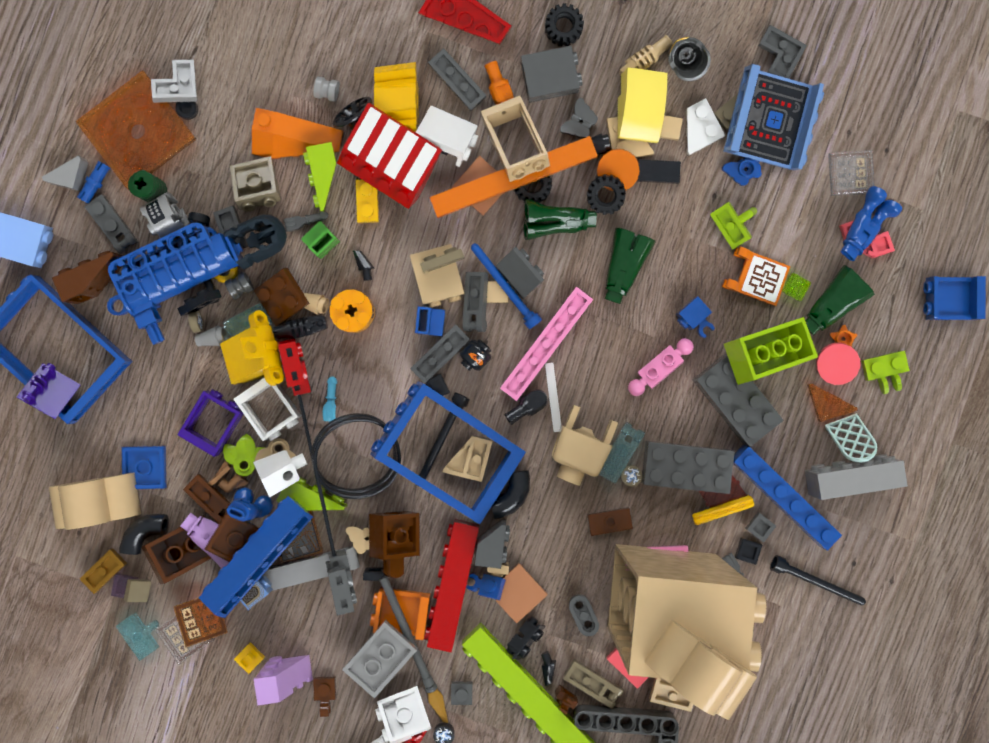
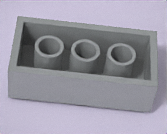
M887 454L875 455L874 459L861 463L836 461L832 462V466L817 464L812 465L811 469L805 470L808 494L820 500L908 486L904 461L895 459V456H887Z

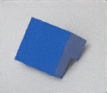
M418 306L415 333L443 337L446 310Z

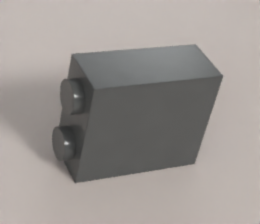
M572 46L521 56V67L529 103L579 92L580 86H582L581 73H577L575 65H578L577 53L572 51Z

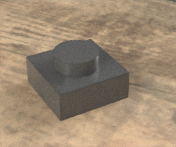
M757 512L745 529L764 543L776 528V525Z
M451 682V705H472L473 682Z

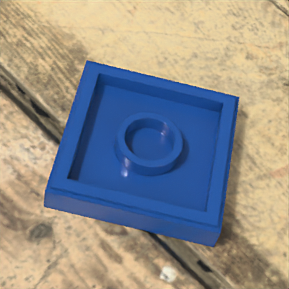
M166 446L121 447L122 474L135 473L136 489L167 488Z

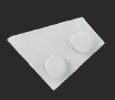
M706 98L686 109V153L688 156L725 137Z

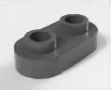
M582 594L572 596L569 600V609L580 633L585 636L595 635L599 630V622L588 598ZM581 601L583 603L582 607L577 608L575 606L576 602ZM586 621L592 622L589 627L584 626V623Z

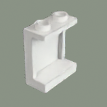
M430 106L416 133L441 148L442 151L458 158L456 166L460 167L462 161H467L472 150L470 146L474 148L478 135L475 133L478 126L434 106Z

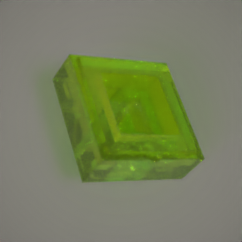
M791 273L782 292L800 302L803 300L811 282L795 273Z

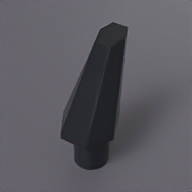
M353 251L358 270L363 272V280H372L371 270L374 269L373 265L362 251Z
M549 651L541 654L544 662L541 667L545 686L552 683L556 660L551 659Z

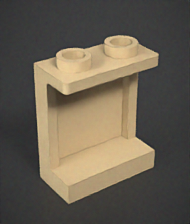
M451 244L410 255L424 306L428 305V307L433 308L440 306L441 301L449 299V303L462 300L461 296L464 295V290L456 262L425 274L420 263L424 262L425 257L436 254V257L444 255L445 250L452 248Z

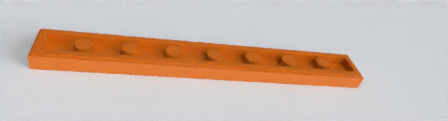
M588 136L547 152L550 166L542 171L526 175L522 179L510 182L505 170L502 169L431 196L430 200L437 218L597 158L598 155L591 137Z

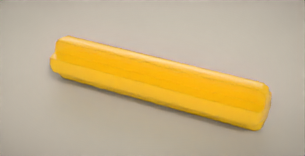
M748 495L694 513L692 518L696 525H700L754 507V501Z

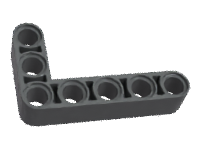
M585 704L576 706L573 711L575 725L581 730L655 735V743H664L665 741L678 743L679 724L670 711L614 707L611 709L608 706ZM581 714L588 715V718L584 721L578 719ZM603 715L609 716L606 722H600L599 719ZM630 717L628 723L623 724L620 722L622 718ZM644 719H651L650 724L642 725ZM666 720H672V724L670 726H663V723Z

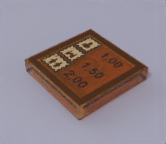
M199 598L173 606L185 648L228 633L224 618L215 615Z

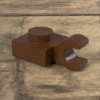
M336 676L315 677L313 679L314 701H320V717H327L331 713L330 700L336 699Z
M559 684L555 690L556 701L560 704L558 710L567 715L569 707L574 710L578 704V699L576 695Z

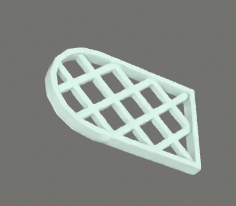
M857 413L825 425L826 430L841 453L848 460L861 463L871 460L876 455L877 443ZM842 424L850 425L849 429H841ZM853 426L860 428L859 433L851 431ZM839 431L847 433L845 438L837 436ZM849 434L857 436L856 440L848 439ZM860 437L868 439L866 444L858 442ZM848 442L854 445L852 449L844 447L845 443ZM856 445L864 446L863 451L855 450ZM867 448L874 449L872 454L865 452ZM853 453L860 454V458L852 457Z

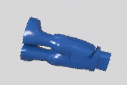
M872 186L867 190L865 204L862 210L856 214L846 239L843 241L844 246L841 253L850 261H855L856 257L862 255L864 250L873 242L881 230V224L886 218H895L902 211V206L896 201L885 200L887 193L882 188ZM877 207V210H876V212H875L873 218L871 219V214H872V212L875 210V208Z
M243 487L236 491L234 500L227 508V514L243 522L254 520L269 514L273 508V501L269 496L262 495L252 503L254 497L252 490Z

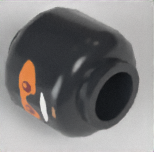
M480 339L478 341L471 340L460 352V356L463 359L461 364L469 371L472 368L480 371L490 361V352L492 350Z

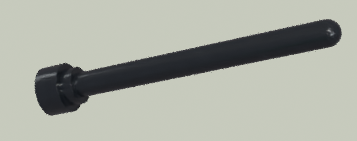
M457 392L454 393L451 399L452 403L461 409L467 407L470 401L469 398ZM449 412L419 473V476L425 480L457 417Z
M775 555L772 559L770 570L778 574L786 572L858 605L863 606L866 603L865 598L789 565V562L784 557Z

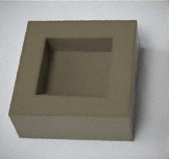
M128 579L124 601L147 602L151 581L148 579Z

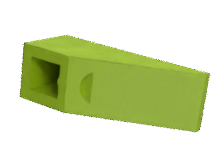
M332 142L306 147L307 152L303 153L305 164L310 165L312 172L308 174L310 186H315L316 195H313L316 208L320 207V211L325 210L337 165Z
M300 477L299 481L283 489L276 500L280 503L289 496L307 511L322 510L317 485L312 487L306 484L307 480ZM322 488L326 510H344L348 504L344 503L342 497L334 494L330 496Z

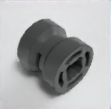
M244 271L238 274L237 278H230L224 282L234 300L240 298L243 293H249L254 290L251 280Z

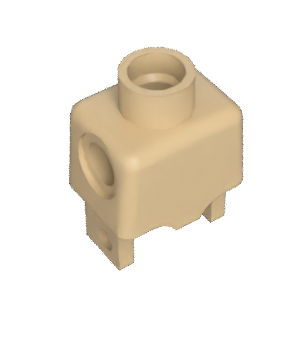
M572 405L565 425L560 426L552 451V458L561 464L557 477L580 486L585 474L597 477L600 474L613 447L610 443L618 422L610 420L602 441L598 440L593 435L591 429L586 427L572 429L580 407Z

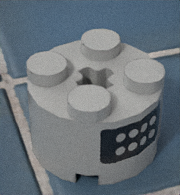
M169 192L140 207L141 213L149 221L147 224L148 230L154 236L158 234L159 238L190 224L187 221L188 217L183 208L179 209L176 205L178 201Z

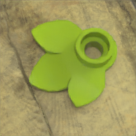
M245 434L238 440L236 446L225 444L223 454L226 462L233 465L234 471L239 476L245 477L254 472L255 465L253 462L259 450L265 447L256 448L251 436ZM242 462L248 463L246 469L240 468Z

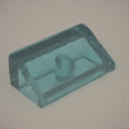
M259 303L223 322L230 336L233 337L250 328L248 317L257 310H261L266 314L269 324L273 323L263 305Z

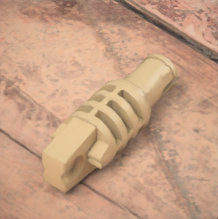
M665 35L652 46L646 45L625 61L626 65L620 69V75L627 67L646 70L658 61L661 54L672 47V40L669 36Z

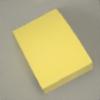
M627 67L621 74V95L618 97L619 139L651 143L659 142L666 106L668 73Z

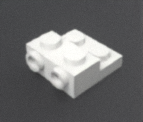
M417 686L377 701L379 708L375 709L379 722L383 721L385 729H382L385 742L401 743L412 739L411 736L431 729Z

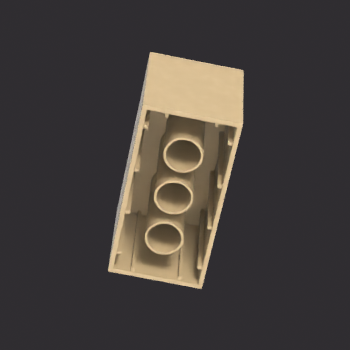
M616 544L607 628L628 675L662 678L645 663V660L672 620L749 671H759L761 665V646L759 642L752 641L754 623L764 622L766 598L764 594L757 593L755 585L717 554L671 551Z

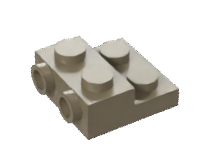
M271 156L230 166L234 200L239 210L251 212L255 210L256 206L272 207L276 205V202L281 201L279 184L276 179L274 162Z

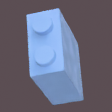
M0 212V257L42 268V265L47 260L46 251L48 244L53 239V228Z

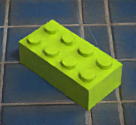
M804 317L724 343L738 385L818 358Z

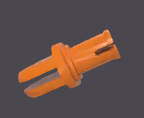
M492 61L487 63L484 67L491 82L488 88L495 105L513 99L514 96L509 81L502 77L498 62Z

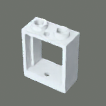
M265 377L234 398V401L262 441L268 439L273 441L281 435L280 431L285 427L290 429L298 424L299 421L297 419L302 415L280 384L272 386L292 415L270 431H267L248 404L250 400L271 386L266 382Z

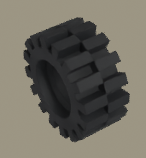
M563 3L560 7L558 4L555 6V9L552 8L549 14H547L545 33H547L549 40L552 39L553 44L557 42L559 43L558 46L562 47V44L569 46L570 43L574 44L580 38L584 20H582V13L579 14V9H573L574 5L570 4L567 7L566 3ZM561 18H567L572 22V29L566 33L560 32L556 27V22Z
M604 174L600 177L598 176L591 182L588 188V204L598 214L599 212L603 213V215L608 213L610 215L614 214L624 204L626 196L623 182L621 183L618 177H613L614 175ZM602 187H610L614 190L615 197L611 202L605 203L599 199L598 192Z
M547 176L539 179L541 188L537 192H529L525 185L514 189V192L519 200L524 201L523 203L526 200L541 203L550 194L552 178Z

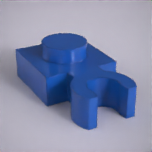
M469 574V577L475 580V584L473 586L466 585L468 590L473 592L479 590L478 595L500 601L505 579L483 574L481 579L475 574Z

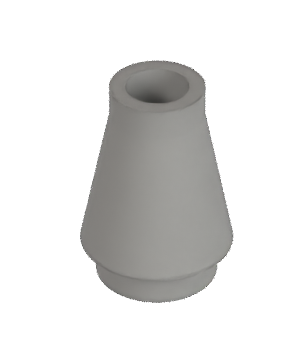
M219 325L195 335V343L198 347L220 346V343L229 339L227 329Z

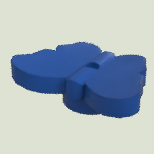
M745 157L738 162H729L722 167V171L727 173L740 186H745L748 184L749 179L759 178L762 175L760 161Z

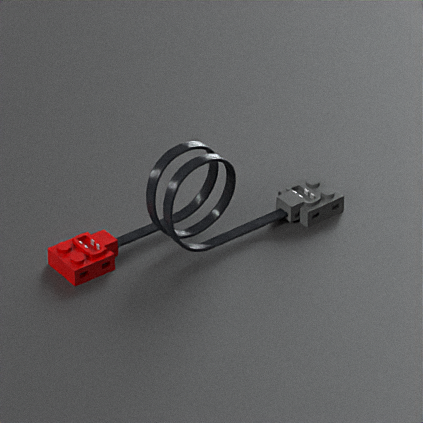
M295 339L280 341L278 346L287 388L292 387L294 396H298L331 552L328 553L330 561H326V567L338 616L354 612L353 604L357 603L346 550L335 551L321 485L336 496L347 499H363L384 491L392 484L398 473L390 468L379 481L369 486L355 489L336 486L322 476L317 467V455L320 445L328 434L336 428L352 422H370L382 428L386 424L379 418L369 414L353 413L343 415L326 424L316 436L312 446L301 394L311 392L304 359H299V357H303L300 342L296 343ZM396 440L393 445V459L401 464L400 446L398 440Z

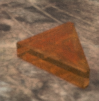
M807 384L819 422L858 411L857 407L843 401L839 397L824 391L814 384Z

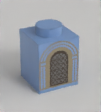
M264 575L261 576L240 600L247 610L251 609L273 590L270 580Z

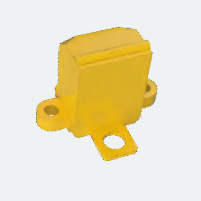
M257 310L248 317L250 328L220 343L230 382L233 385L254 381L265 377L266 382L271 386H275L284 380L278 342L275 341L271 325H269L266 314L261 310Z

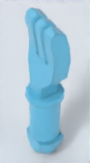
M333 376L327 380V402L323 407V420L328 422L336 419L335 395L337 379Z

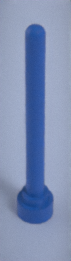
M476 243L472 244L471 250L524 316L523 319L526 327L530 330L542 320L538 313L528 309L480 246Z

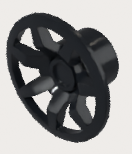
M371 97L359 98L344 107L334 118L333 126L339 128L349 125L353 130L366 105L372 103Z

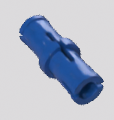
M98 161L90 176L86 177V183L79 195H77V198L89 204L98 188L101 189L103 186L101 183L111 168Z

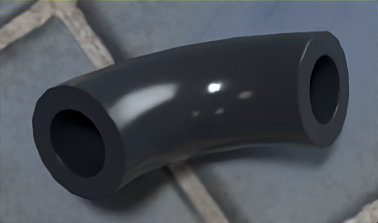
M529 470L513 472L509 478L507 491L502 496L497 497L492 505L494 519L513 514L524 504L530 491Z
M148 514L133 521L123 534L119 553L128 555L141 554V547L147 537L151 535H165L169 524L168 515Z

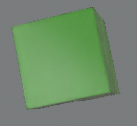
M321 221L301 238L308 248L320 259L340 242Z

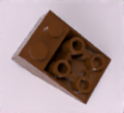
M105 251L98 254V258L92 261L87 259L79 262L78 267L73 269L65 268L58 271V275L52 277L61 301L81 304L99 296L111 281L108 266L111 262L124 255ZM118 265L115 274H117V272L121 269V267Z

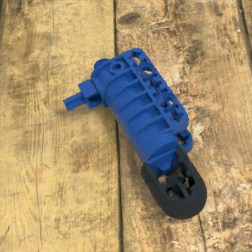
M264 214L237 225V228L232 227L224 231V234L217 233L213 228L205 227L200 223H191L110 263L108 273L118 294L107 302L108 311L113 315L119 316L130 313L131 316H134L138 328L146 329L153 345L161 343L165 340L158 326V323L162 322L157 310L161 307V302L237 266L245 270L253 266L254 262L259 263L276 255L286 244L287 235L285 227L278 218ZM250 232V236L246 239L249 248L255 247L260 250L252 254L248 253L243 258L241 244H237L235 239L238 237L242 238L246 233ZM117 265L123 267L121 271L122 275L115 274V271L117 270ZM117 300H121L124 305L120 312L114 309V303Z

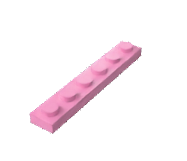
M576 287L500 389L517 401L593 299Z

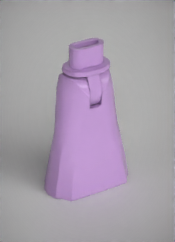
M190 513L180 527L188 532L187 535H189L192 541L221 568L227 566L228 561L204 549L218 524L207 518H202V516L198 518Z

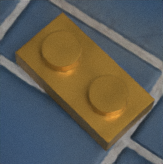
M112 548L80 580L95 594L127 562Z

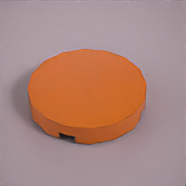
M621 148L612 149L605 153L597 167L599 177L604 174L614 175L613 177H618L621 183L623 182L625 190L635 184L640 172L639 162L635 155ZM605 187V188H607L608 190L614 191V190H613L612 188H610V187Z

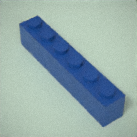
M742 445L736 451L733 465L819 547L828 551L842 535L749 446Z
M287 496L286 499H283L278 504L277 509L272 515L263 521L258 531L248 538V542L243 548L233 555V559L228 565L218 572V576L213 582L203 589L199 599L215 615L226 618L313 516L297 501Z

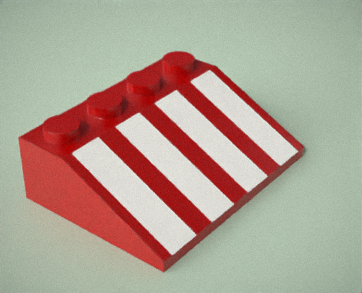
M368 103L343 146L337 164L409 209L419 199L442 149Z

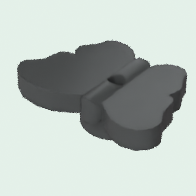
M583 98L577 99L571 120L561 126L560 132L562 134L586 138L590 134V127L597 123L598 117L593 110H590V107Z

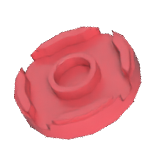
M841 342L831 343L825 346L816 359V369L820 377L827 383L843 385L852 381L857 376L860 369V358L851 346Z

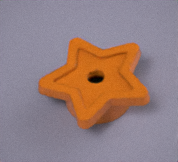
M842 325L838 332H832L830 336L835 341L834 343L841 342L852 347L857 334L851 333L846 325Z

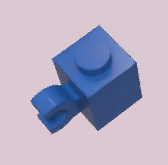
M699 296L693 298L675 314L678 317L677 322L684 329L692 330L698 326L697 332L701 338L707 337L703 333L705 326L711 331L715 329L714 325L705 319L712 311Z

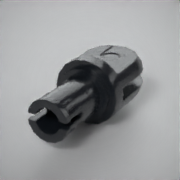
M533 390L519 399V405L504 415L511 425L525 415L533 416L546 406L548 401L547 395L542 390Z

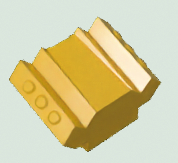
M416 62L375 67L374 106L416 132L417 125H419V88Z

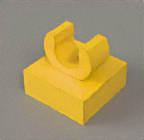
M250 642L234 660L249 674L265 656Z

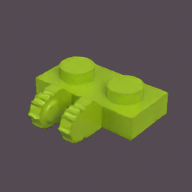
M905 351L861 360L865 380L878 379L880 390L883 394H888L889 392L888 381L885 378L887 376H891L894 390L900 391L902 389L901 378L898 374L910 371Z

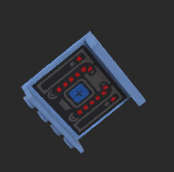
M751 64L746 66L723 152L789 170L802 169L807 161V148L813 138V125L818 119V106L824 96V84L819 83L812 86L760 71L761 66Z

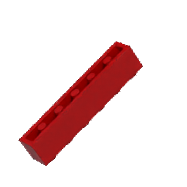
M458 519L454 520V524L449 523L447 536L451 537L450 543L444 546L442 557H446L445 565H440L438 578H442L441 584L435 587L433 598L437 599L435 607L431 606L429 614L432 625L431 628H426L424 640H428V648L452 653L479 524Z

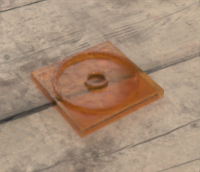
M143 70L75 121L128 190V181L135 172L145 170L152 174L196 140V137L169 102L153 103L151 79ZM138 124L143 125L145 128L144 135L139 139H134L131 134L132 128Z

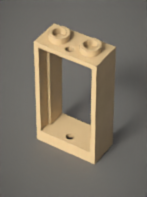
M521 96L481 111L486 130L510 182L522 179L526 175L542 171L550 166L548 153ZM521 117L538 155L509 165L493 128Z

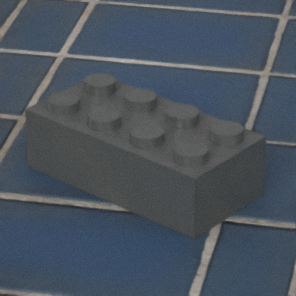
M727 353L692 379L743 445L751 447L784 421L753 381L740 385L737 384Z
M646 441L641 482L644 485L730 494L735 451Z

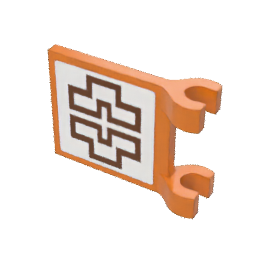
M736 247L733 256L745 259L738 282L732 279H724L722 288L777 306L790 266L756 254L747 248Z

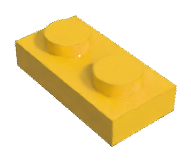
M362 179L356 180L357 222H379L378 189Z

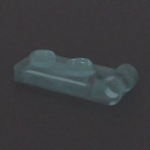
M626 422L613 443V447L599 475L616 484L644 437L645 432L640 429L637 431L632 428L630 423ZM627 435L633 437L631 444L625 441Z

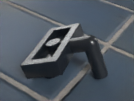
M212 279L204 282L206 289L197 292V297L193 296L184 300L185 304L177 308L180 316L187 315L193 311H199L210 304L219 302L222 296L219 289L216 290Z

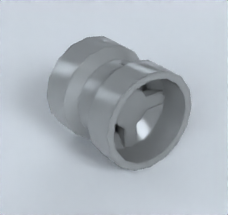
M317 76L313 90L314 98L322 99L324 97L329 101L336 102L340 82L333 79L327 81L324 77Z

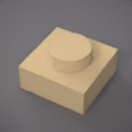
M509 562L502 563L501 569L487 567V572L496 577H503L504 574L508 575Z

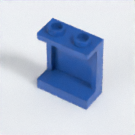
M932 276L926 278L923 285V291L926 294L923 312L926 315V320L986 319V276Z

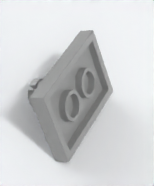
M385 620L342 670L375 698L414 655L418 648Z

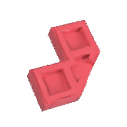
M853 221L839 226L844 240ZM886 231L878 234L862 254L873 259L895 251L889 232Z

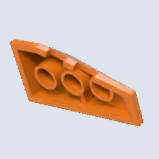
M256 108L252 124V155L265 158L271 156L272 159L290 156L299 157L304 152H307L306 147L332 142L334 153L339 152L344 131L286 114Z

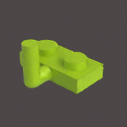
M728 202L710 214L732 249L752 238L744 222L757 214L755 207H751L738 216L731 203Z

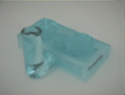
M135 612L116 625V628L139 661L159 648V645L150 634L159 627L157 620L145 626Z

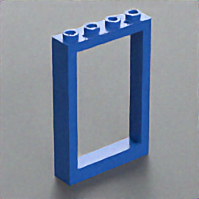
M26 276L20 282V287L16 291L11 292L6 297V302L0 307V331L40 289L116 358L72 407L67 404L59 414V417L65 423L75 424L133 361L71 304L62 302L58 292L40 276ZM0 343V363L26 385L34 373Z
M418 381L416 384H412L407 392L408 397L396 408V415L393 420L388 421L384 426V434L380 440L377 439L373 443L370 455L476 523L481 524L526 452L424 383ZM425 396L508 450L472 508H469L387 456Z

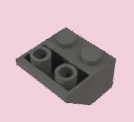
M515 247L496 265V268L521 298L524 299L543 283L544 273L537 265L534 267L529 262L530 256L523 248L519 250Z
M501 519L478 537L475 566L501 569L502 563H506L507 547L504 546V541L509 542L510 526L506 525V519Z

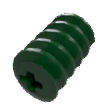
M145 170L135 172L128 181L129 191L146 202H150L167 192L166 184Z

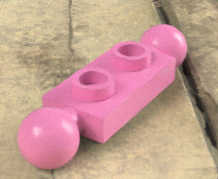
M686 338L679 340L675 350L669 345L638 371L641 379H635L629 383L628 390L633 396L642 395L646 385L653 389L683 364L684 360L680 356L689 355L693 351L694 345L692 341Z

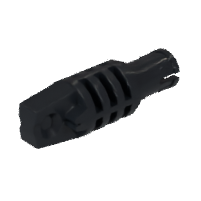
M307 316L289 320L285 325L273 327L272 330L275 340L286 337L296 339L328 329V324L325 316Z

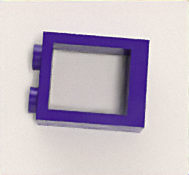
M214 389L202 392L177 434L213 457L220 455L224 445L228 442L244 415L236 402L224 400L222 398L223 395ZM209 400L235 414L217 444L193 430L195 423Z

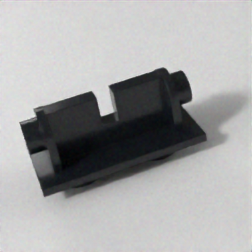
M533 616L530 619L528 618L519 629L524 637L522 638L515 634L507 644L508 648L506 651L511 655L515 653L514 660L524 659L531 651L529 647L534 641H539L544 634L543 629L546 626L536 625L538 620Z

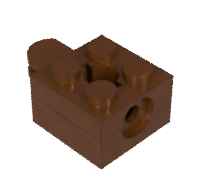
M396 511L369 514V557L383 560V574L385 576L399 578L404 574V558L420 556L419 513Z

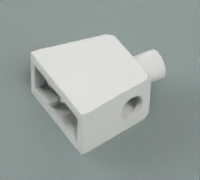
M286 450L253 462L269 497L299 481L300 477L296 470L308 465L302 453L290 459Z

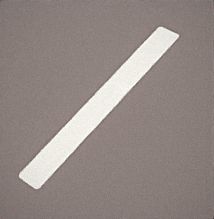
M546 363L545 368L554 432H559L561 419L554 364Z

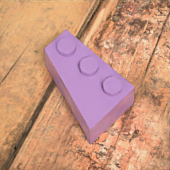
M309 655L284 659L281 656L270 658L254 678L257 705L281 702L293 694L294 687L297 686L298 689L303 687V682L312 681Z

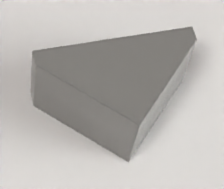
M78 155L42 176V179L52 185L81 191L88 161Z

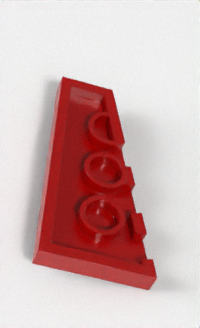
M426 0L418 12L422 16L499 45L512 27L476 0Z

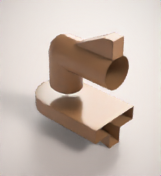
M224 461L217 474L208 483L213 486L231 469L232 465ZM236 474L229 482L223 477L218 486L224 492L230 493L235 488L248 484V481L243 476Z

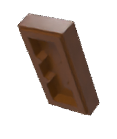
M629 507L587 514L591 536L633 529Z

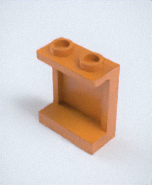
M380 587L378 593H374L373 605L376 606L375 614L372 613L370 620L373 633L387 620L403 634L383 587ZM393 589L412 635L417 640H424L430 593Z

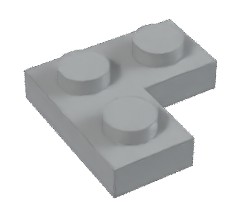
M172 60L173 79H151L153 103L197 101L194 60Z

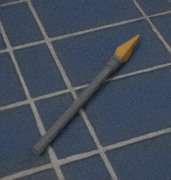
M388 577L380 578V583L403 635L418 648ZM418 648L413 658L422 677L425 691L428 693V702L440 719L448 723L443 695L437 689V685L429 674Z

